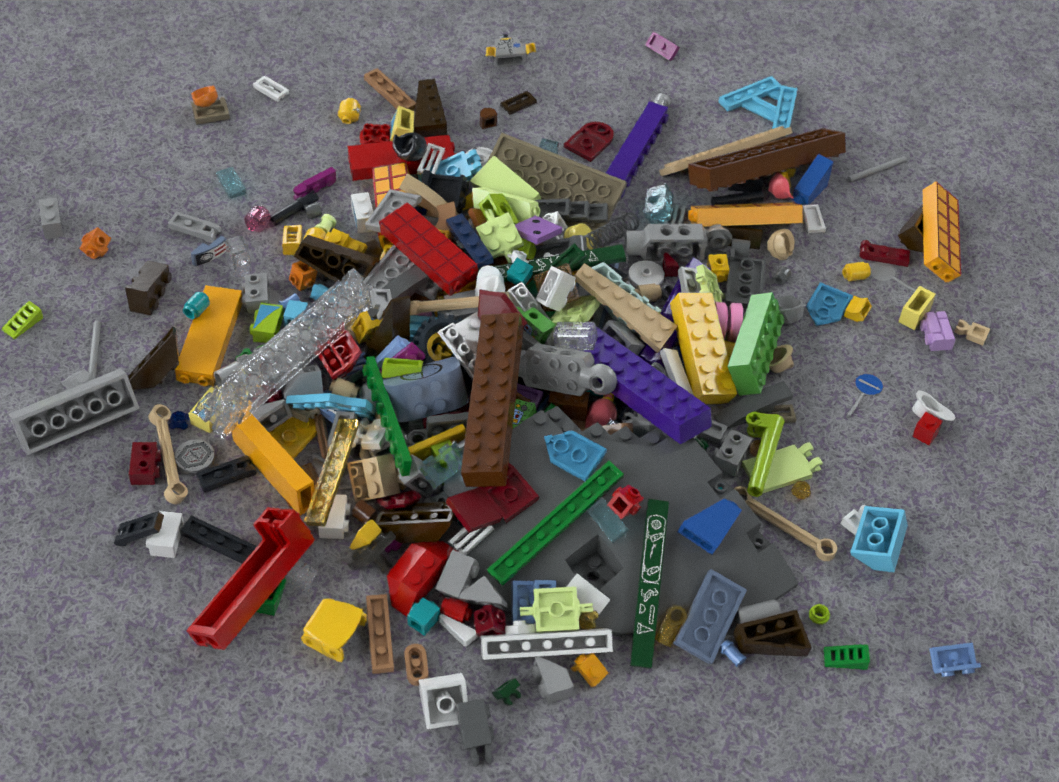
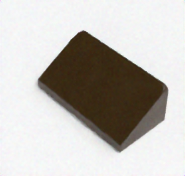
M727 226V230L731 233L732 238L750 241V249H760L761 229Z

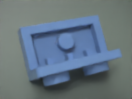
M973 643L929 648L933 671L935 674L941 673L942 677L955 675L954 671L962 670V674L975 673V668L981 667V663H976Z

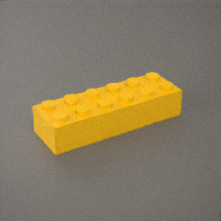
M678 293L671 301L670 307L674 324L677 325V337L687 379L693 395L705 404L729 403L737 395V391L727 367L729 359L713 294Z

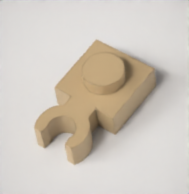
M959 320L954 332L959 335L965 334L967 335V340L983 346L990 328L974 322L972 325H969L966 321Z

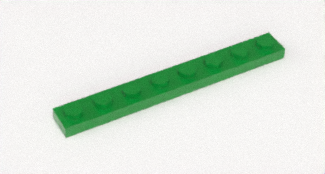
M367 357L366 365H363V375L367 377L368 389L372 391V401L376 403V412L381 417L382 428H385L386 440L390 442V452L395 456V466L399 468L401 476H410L412 465L410 453L389 395L384 387L375 357Z
M609 460L487 569V572L503 586L624 477V474Z

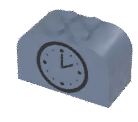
M455 356L423 364L421 372L382 378L398 422L413 421L463 407L469 402L460 362Z

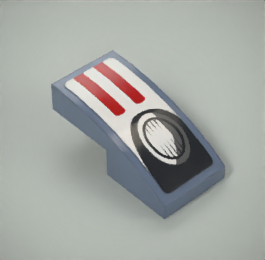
M220 236L209 246L202 243L191 252L192 264L195 266L201 265L224 254L228 250L227 239Z

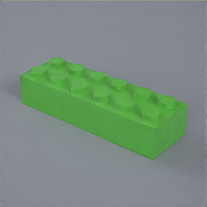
M773 292L751 295L727 366L739 396L760 394L763 385L766 383L769 365L773 360L774 349L777 348V340L781 335V327L784 324V316L779 311V303L775 299Z

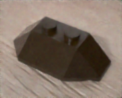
M175 327L168 331L128 375L133 390L154 388L158 383L162 384L170 370L174 371L179 365V348Z
M446 502L415 503L406 507L380 511L375 523L380 527L382 533L399 543L438 541L446 532L455 514Z

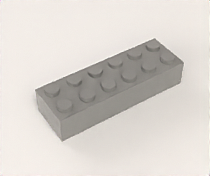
M118 369L8 415L23 451L29 455L140 408L127 373L122 369Z

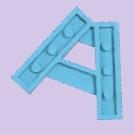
M770 76L719 97L718 102L727 112L743 107L772 121V129L784 126L785 129L790 127L798 88L782 86ZM769 96L777 100L778 104L775 106L760 98Z
M331 393L290 395L286 398V404H291L294 409L298 410L319 408L355 412L358 417L362 419L367 418L369 421H374L376 407L367 399L344 397Z

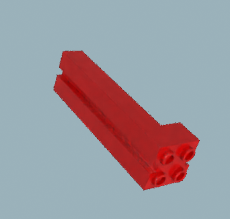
M267 507L254 522L253 526L263 540L186 630L196 644L204 647H209L211 644L215 649L225 650L315 541L311 530L303 523L300 514L296 510Z

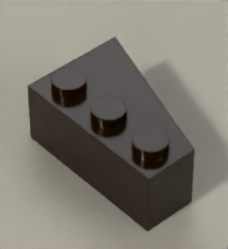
M147 260L138 271L140 275L132 278L133 283L126 285L125 291L129 311L151 316L153 310H157L159 298L164 296L165 286L167 283H170L172 274L169 272L168 264Z

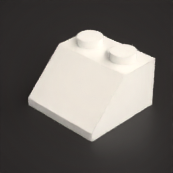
M551 266L535 300L560 312L561 308L563 309L567 303L569 291L571 292L575 287L576 277Z
M462 673L419 680L426 728L433 729L459 724L456 705L457 703L468 702L466 683Z

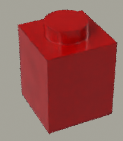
M925 412L917 422L912 437L930 446L938 435L943 420Z

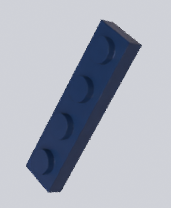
M463 214L446 219L447 227L468 257L477 264L478 269L494 263L493 256Z

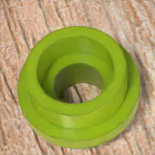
M817 604L810 609L809 618L813 623L822 625L829 621L830 612L825 605Z

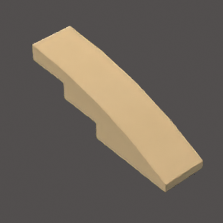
M409 174L405 176L399 189L407 193L420 195L422 202L418 205L428 210L426 216L439 218L437 205L447 203L440 195Z

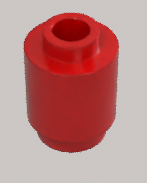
M445 597L441 604L440 613L464 624L465 620H470L473 609L470 608L471 605L467 602L450 597V599Z

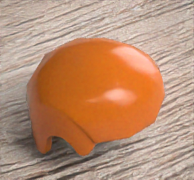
M213 85L200 88L191 93L193 102L200 107H209L218 98V93Z

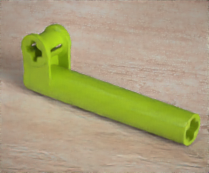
M751 412L746 416L748 435L753 438H762L747 488V493L753 497H760L763 493L784 426V418L777 414Z

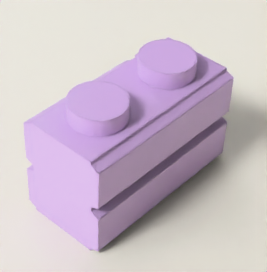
M926 312L923 320L920 321V329L925 333V344L929 345L931 351L952 350L955 337L946 312Z

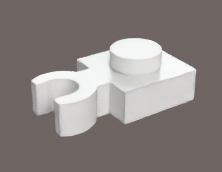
M862 505L858 512L853 509L840 523L855 536L866 505Z
M526 620L513 621V625L505 626V634L536 632V624H526Z

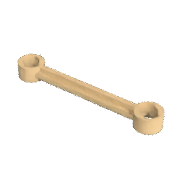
M479 296L422 302L418 300L410 301V316L424 312L478 307Z
M157 404L149 413L148 418L156 426L168 482V487L164 491V497L168 502L177 505L187 496L188 490L179 481L167 423L172 416L171 411L166 406Z
M739 486L734 488L739 494L747 497L745 502L755 514L814 549L819 559L823 561L834 559L837 545L833 540L826 538L820 540L751 498L752 496L747 493L746 487ZM821 547H830L833 553H823L824 551Z

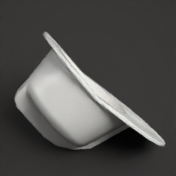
M487 265L479 270L475 295L479 296L480 289L505 292L504 279L497 268Z
M917 391V401L912 410L918 417L921 418L925 412H928L939 419L942 418L948 421L955 419L952 411L937 402L930 394L924 391Z

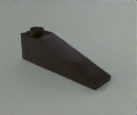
M923 204L904 224L897 235L899 241L907 249L924 253Z
M409 296L390 300L381 316L383 320L379 326L374 328V336L372 339H368L365 345L363 356L365 360L371 356L376 358L398 335L410 342Z

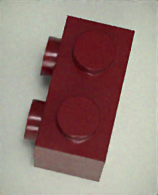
M132 442L129 467L131 485H155L156 478H160L158 462L162 461V452L158 450L157 442Z

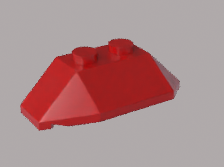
M322 327L319 329L322 334L311 345L333 380H337L338 377L343 378L353 370L362 351L348 330Z
M443 541L412 543L387 574L391 606L408 617L407 615L413 604L425 598L440 579L452 550H457Z

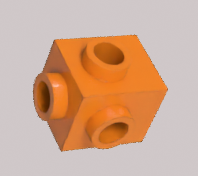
M96 227L83 236L81 239L83 243L79 249L92 259H96L99 256L103 257L108 251L107 246L111 237Z
M298 261L292 264L289 281L299 291L311 288L315 284L318 271L302 261Z

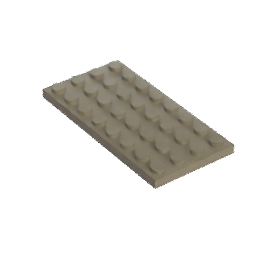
M501 133L487 160L488 162L495 156L535 189L542 199L569 198L570 201H589L590 204L607 203L608 222L627 185V182L504 133ZM564 221L568 227L575 226L580 223L586 224L592 231L608 223ZM594 235L597 243H599L598 237Z

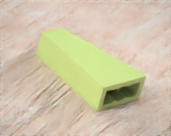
M495 156L470 180L474 188L486 187L533 201L542 200L540 194Z
M486 187L472 188L474 208L480 209L478 204L488 194L503 193L518 222L535 215L539 217L540 215L537 201Z

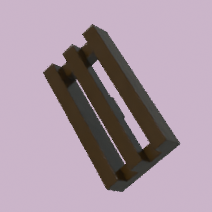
M525 91L501 102L500 106L511 115L536 104L537 99L528 91Z

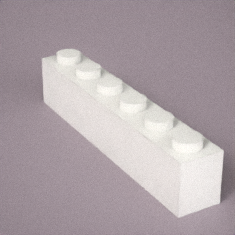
M604 628L481 636L482 658L501 659L613 652L612 630Z

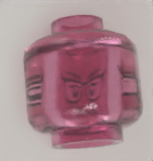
M253 206L244 217L247 228L257 232L263 231L271 220L268 209L263 206Z

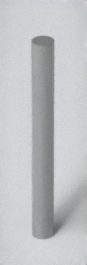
M905 156L850 175L847 179L850 182H854L907 162Z
M94 321L88 373L96 378L101 331L100 321Z

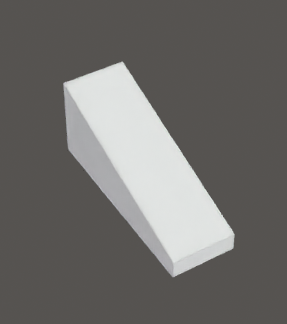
M443 614L439 616V623L465 648L478 638L476 630Z

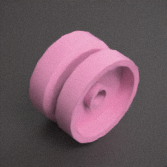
M715 302L724 340L727 331V340L736 343L743 322L742 303H731L729 310H727L725 302Z

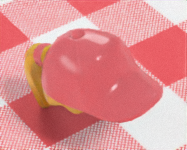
M796 168L787 169L785 172H777L769 182L768 191L778 199H793L790 193V178L794 176Z
M612 393L604 395L603 398L594 401L590 405L585 428H589L597 422L601 426L615 423L617 410L613 403L614 395Z

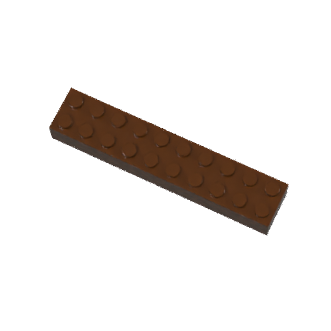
M820 128L689 163V182L699 189L705 188L708 191H717L720 187H731L734 183L742 184L749 179L757 180L760 176H771L774 172H785L788 168H799L802 164L810 165L818 154L826 158L839 157V154L846 152L845 132Z
M520 313L481 315L461 475L465 487L506 486L524 330Z

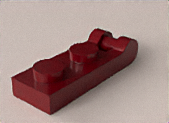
M863 240L860 243L861 250L859 256L861 259L905 267L909 265L910 250L871 244L868 240Z

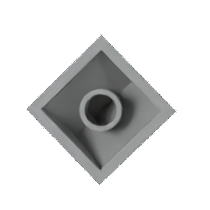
M485 576L462 592L459 598L469 604L484 606L492 604L495 607L508 608V603L493 583Z

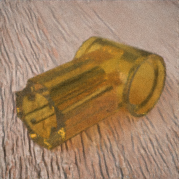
M671 605L667 609L666 615L655 636L656 641L671 648L682 624L687 618L684 608L680 605ZM675 609H679L682 612L679 620H672L671 613Z

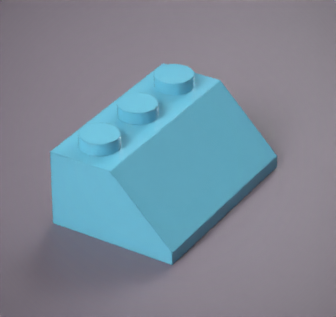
M865 506L850 552L851 555L873 570L895 572L908 526L905 510Z

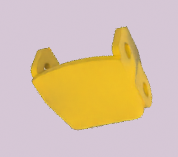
M331 598L323 599L305 625L301 640L305 645L315 649L324 656L342 662L344 660V651L341 647L351 638L358 625H366L367 615L362 609L349 603L336 601Z

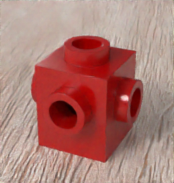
M629 484L624 488H617L607 506L623 519L630 514L634 516L641 509L640 503L644 498L636 488Z

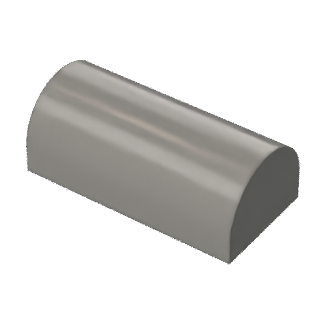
M772 599L739 607L735 615L737 624L781 614L778 602Z

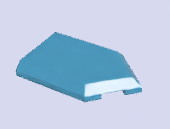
M820 282L806 308L816 326L841 320L853 295Z
M573 430L554 436H544L550 462L583 481L591 477L607 452L606 448Z

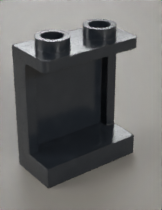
M423 170L421 182L440 195L447 203L454 202L456 212L462 213V209L466 206L465 194L469 190V181L465 175H460V177L437 175L431 171Z

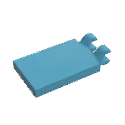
M476 149L466 154L464 151L442 160L436 174L455 177L465 175L468 181H470L473 175H476L482 168L480 156L477 154ZM421 173V175L417 174V175H418V178H419V181H422V175H423V174H422V173Z

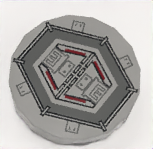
M198 439L182 443L175 452L176 465L179 470L186 474L194 473L195 475L198 472L211 468L215 459L212 446L206 441Z

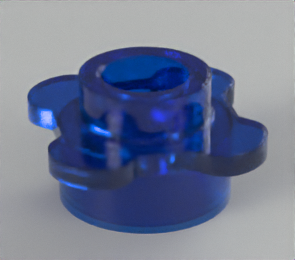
M183 411L174 412L171 415L169 428L187 429L189 414Z

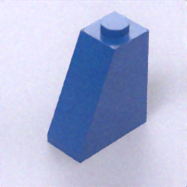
M820 154L817 155L794 189L792 200L795 203L810 205L828 186L833 161Z
M724 498L685 520L677 532L713 555L742 509L735 502Z

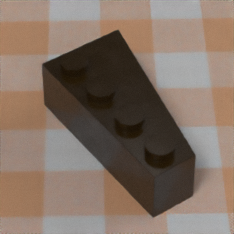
M435 79L418 81L414 132L424 138L447 135V121Z
M307 235L301 241L293 256L350 291L360 286L379 259Z

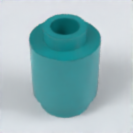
M195 292L184 304L183 313L190 319L198 318L210 305L209 297L203 292Z

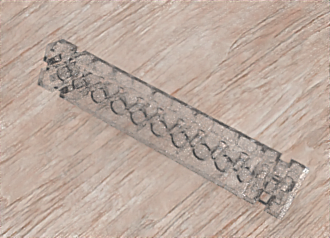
M354 268L343 276L341 282L337 281L215 387L213 393L209 392L199 400L194 413L205 423L210 420L213 423L212 429L224 439L235 429L237 423L240 425L347 330L361 312L368 311L372 307L370 291L374 287L370 283L366 286L362 282L364 278Z

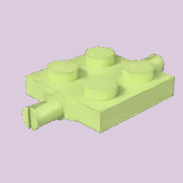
M488 209V211L484 212L488 221L475 228L481 241L493 256V259L505 256L509 264L511 261L508 254L512 255L513 250L523 246V241L509 212L495 217L492 209Z
M703 264L696 266L698 272L696 274V281L701 286L699 293H712L714 302H722L726 296L719 288L717 276Z
M576 587L534 589L533 607H520V616L533 615L536 622V633L579 630L580 612H593V603L580 604L577 598Z

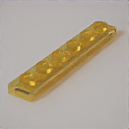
M357 419L338 420L304 520L307 526H326L360 424Z

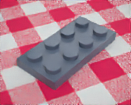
M708 570L673 644L704 662L712 664L747 590L714 570Z

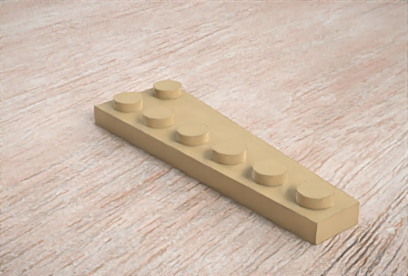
M585 263L575 274V281L594 296L603 306H608L613 310V314L617 318L621 317L627 323L626 326L629 329H634L641 335L640 338L655 352L658 353L676 330V324Z

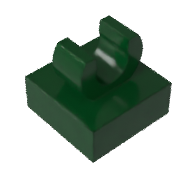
M516 678L509 679L495 689L492 694L497 700L503 698V702L510 706L513 704L510 700L511 694L516 699L521 698L520 692L516 690L520 683Z

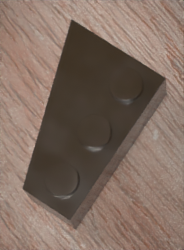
M797 610L738 624L733 633L737 647L743 654L807 657L812 649Z

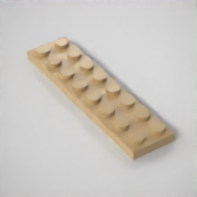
M780 126L665 164V168L659 171L662 176L688 168L689 163L753 147L792 134L791 127L784 129V126Z

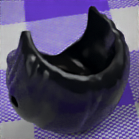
M410 132L400 137L396 134L394 135L392 146L400 159L414 162L420 160L425 155L427 142L420 134Z

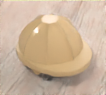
M780 229L770 236L767 241V249L774 258L786 260L793 254L795 242L792 232L788 229Z

